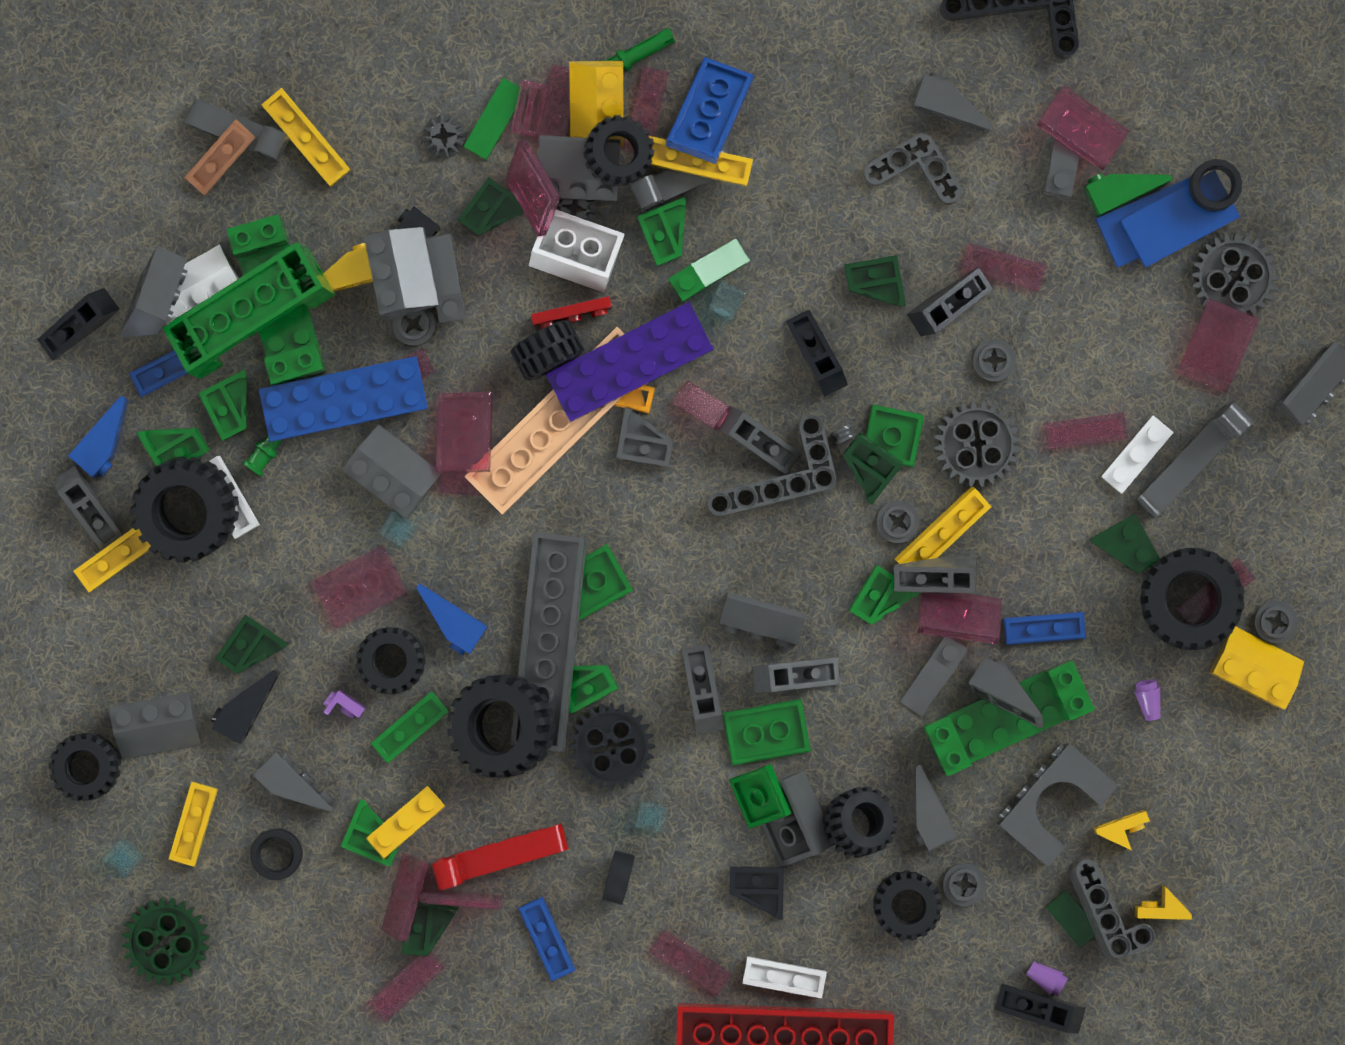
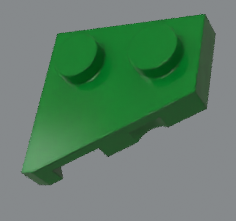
M685 197L637 216L657 267L682 257L686 209Z
M245 370L198 393L222 441L248 429L247 373Z
M197 427L142 430L137 433L156 467L177 457L185 456L186 459H189L191 457H200L210 451Z
M875 565L848 611L873 625L887 613L895 611L912 597L918 596L920 592L894 591V575Z
M608 665L574 666L569 705L571 714H575L620 689Z
M360 799L341 848L390 868L398 851V848L383 859L366 840L384 822L364 800Z

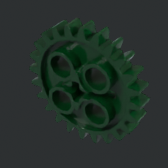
M161 897L157 906L154 900H150L149 909L144 905L139 906L141 915L135 912L132 913L131 916L135 922H127L125 924L131 931L122 934L123 937L129 939V942L124 943L122 947L129 948L130 950L124 958H133L134 961L129 967H139L137 976L144 972L147 973V982L156 977V983L160 985L163 978H166L167 984L171 985L173 977H175L181 983L183 981V973L190 978L193 976L191 967L199 970L201 966L197 960L205 961L207 958L201 951L210 949V946L203 944V941L210 938V935L202 934V930L208 925H199L198 921L202 918V914L194 917L192 914L195 907L193 906L186 910V901H182L179 906H176L175 898H171L169 904H166L164 897ZM169 915L175 919L174 929L164 927V916ZM185 926L186 930L169 942L170 948L168 945H165L151 956L146 955L147 951L163 940L162 936L168 937L180 927ZM143 931H148L153 935L154 941L151 945H146L142 942L141 934ZM181 937L190 940L191 948L189 951H183L179 948L178 941ZM159 953H164L168 956L169 964L167 967H162L157 963V955Z

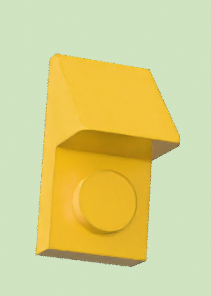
M1141 810L1096 826L1093 830L1094 833L1132 850L1125 830L1129 829L1130 833L1145 828L1144 823L1150 820L1147 812Z
M1162 885L1161 906H1158V901H1142L1141 905H1135L1134 916L1137 918L1192 920V914L1164 885Z

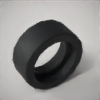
M1221 159L1205 161L1194 170L1189 181V192L1192 200L1197 206L1206 211L1217 212L1227 209L1237 201L1242 191L1240 172L1233 164ZM1221 170L1227 174L1231 181V191L1226 198L1220 201H1211L1201 193L1200 180L1206 172Z
M271 829L263 832L254 840L250 850V860L253 868L260 876L269 880H281L291 876L298 869L302 861V847L300 841L293 833L285 829ZM274 838L286 841L292 850V859L289 865L281 870H272L266 867L261 859L263 845L268 840Z
M617 850L614 851L602 900L620 905L623 904L635 855Z

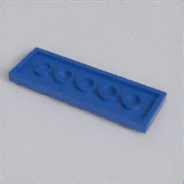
M417 356L259 389L270 442L428 409Z

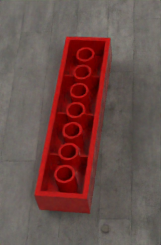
M678 1003L676 1045H893V1011Z

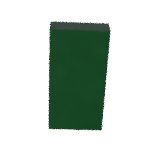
M1066 890L1045 906L1080 949L1095 937L1086 913Z

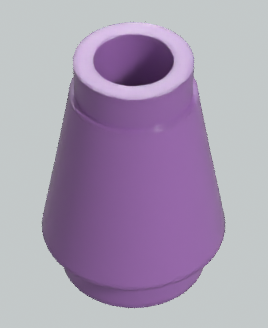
M1150 679L1137 682L1134 693L1145 720L1151 721L1161 718L1160 686L1157 685V681Z
M1035 961L1026 974L1049 995L1053 994L1057 997L1068 980L1067 977L1063 976L1064 972L1040 963L1038 964Z

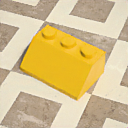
M569 61L570 137L588 138L592 129L605 118H613L615 115L624 117L623 61ZM612 136V137L608 138V139H620V147H624V138H623V137H620V136Z
M1235 627L1233 632L1226 637L1208 673L1279 709L1285 710L1298 686L1305 661Z

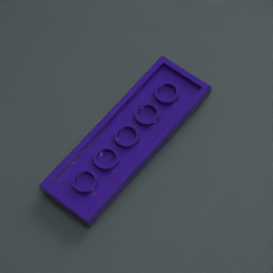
M687 302L547 373L546 376L571 423L714 349L690 302Z

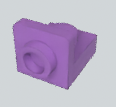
M339 690L337 693L332 691L323 704L327 707L323 712L326 715H330L337 704H340L342 707L339 710L352 719L354 716L360 718L367 709V707L343 690Z

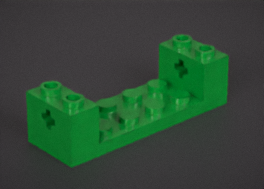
M279 214L226 229L233 254L239 260L243 276L290 247L284 221ZM304 303L259 331L266 358L263 359L271 385L275 386L294 382L327 372L309 308Z
M296 242L177 317L167 327L163 326L162 329L186 372L199 379H203L224 366L219 358L220 355L304 303L314 309L336 294L311 250Z
M1067 660L1018 682L1042 715L1044 725L1041 729L983 699L923 725L922 727L944 775L948 777L972 766L971 763L1061 722L1066 720L1072 721L1094 711L1095 708L1073 660Z

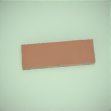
M237 119L234 120L184 178L205 196L256 137Z

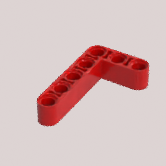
M559 823L549 828L545 827L525 835L514 836L501 842L490 843L477 849L456 853L446 858H439L432 863L439 890H444L460 885L467 879L568 850L569 847L562 823Z

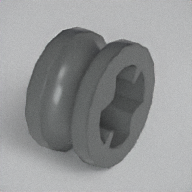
M852 424L830 433L831 437L836 439L835 446L857 436L851 430Z

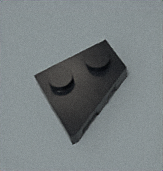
M730 866L729 893L775 918L783 920L784 867Z

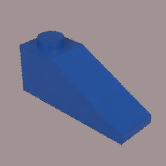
M122 395L68 455L91 477L97 478L98 475L103 477L113 466L110 462L116 452L129 400Z
M419 583L417 590L446 639L452 642L450 648L461 655H464L465 652L471 654L488 626Z

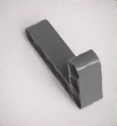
M1234 401L1225 404L1219 410L1220 412L1205 424L1201 432L1190 440L1182 449L1183 451L1177 457L1175 456L1164 468L1165 470L1161 475L1157 476L1146 487V491L1136 498V501L1154 518L1158 517L1231 439L1239 437L1252 424L1254 420Z
M808 414L800 420L798 425L808 470L716 492L708 500L709 511L715 516H726L831 489L836 482V474L821 418L814 414ZM812 419L817 422L818 431L814 434L806 433L803 429L805 421ZM815 445L821 446L825 452L823 459L814 460L810 456L811 447ZM821 471H825L831 476V482L827 486H821L816 481V476ZM794 478H801L805 483V488L800 493L791 490L790 482ZM774 484L778 487L779 495L777 498L769 499L765 496L764 488L766 485ZM747 490L752 493L753 502L750 505L739 503L738 495L741 491ZM716 497H723L727 501V508L722 512H717L712 507V501Z

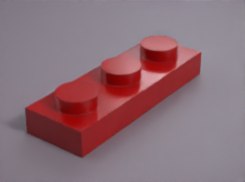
M607 296L531 314L534 327L539 326L540 330L561 320H569L571 323L579 322L582 320V315L592 314V318L607 315V310L612 309L610 297Z

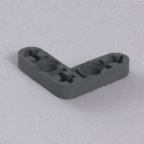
M927 134L915 135L870 162L864 170V178L868 184L879 186L913 165L918 164L941 202L953 204L961 196L962 189L933 139ZM917 140L927 141L929 143L926 147L927 152L923 153L922 150L915 152L913 156L917 159L912 161L910 153L904 147L909 145L910 150L917 146ZM895 153L904 154L906 164L902 167L894 166L891 161L892 155ZM886 159L888 167L893 173L889 174L887 169L881 173V180H877L876 177L871 179L869 177L872 172L871 167L876 169L882 168L885 164L881 161ZM938 162L942 165L943 172L940 176H932L928 172V165L930 163ZM946 174L950 177V179L945 181L948 187L954 186L956 188V191L953 193L954 198L952 199L950 196H943L942 193L945 191L942 183L939 186L935 184L936 181L942 180Z

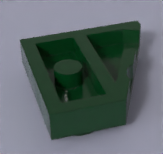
M488 177L457 221L480 236L525 213L530 207Z
M897 255L844 264L849 292L899 307L906 306Z
M860 432L843 453L846 462L852 468L858 484L861 485L866 494V499L871 505L903 466L902 461Z
M1135 514L1089 539L1092 544L1098 546L1136 573H1140L1154 565L1160 559Z
M244 615L215 660L236 674H239L287 647L289 643L248 615Z
M407 900L401 954L428 957L456 914L459 905Z

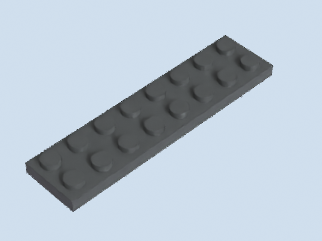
M533 532L518 677L527 679L529 684L534 683L540 688L538 693L540 695L545 694L549 700L546 703L547 709L553 708L555 716L550 717L551 724L556 725L555 732H551L549 738H552L554 741L552 746L545 750L564 752L588 538ZM515 709L510 744L512 746L516 745L521 733V722Z

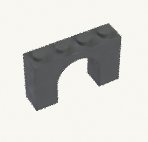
M1066 743L1064 746L1059 744L1052 751L1050 756L1053 759L1047 766L1042 764L1032 775L1035 780L1029 787L1026 784L1023 785L1016 793L1015 797L1018 800L1013 806L1006 805L997 816L1001 819L997 824L1047 867L1054 862L1066 847L1051 835L1037 818L1036 804L1042 791L1054 783H1072L1101 806L1118 787L1113 780L1069 743Z

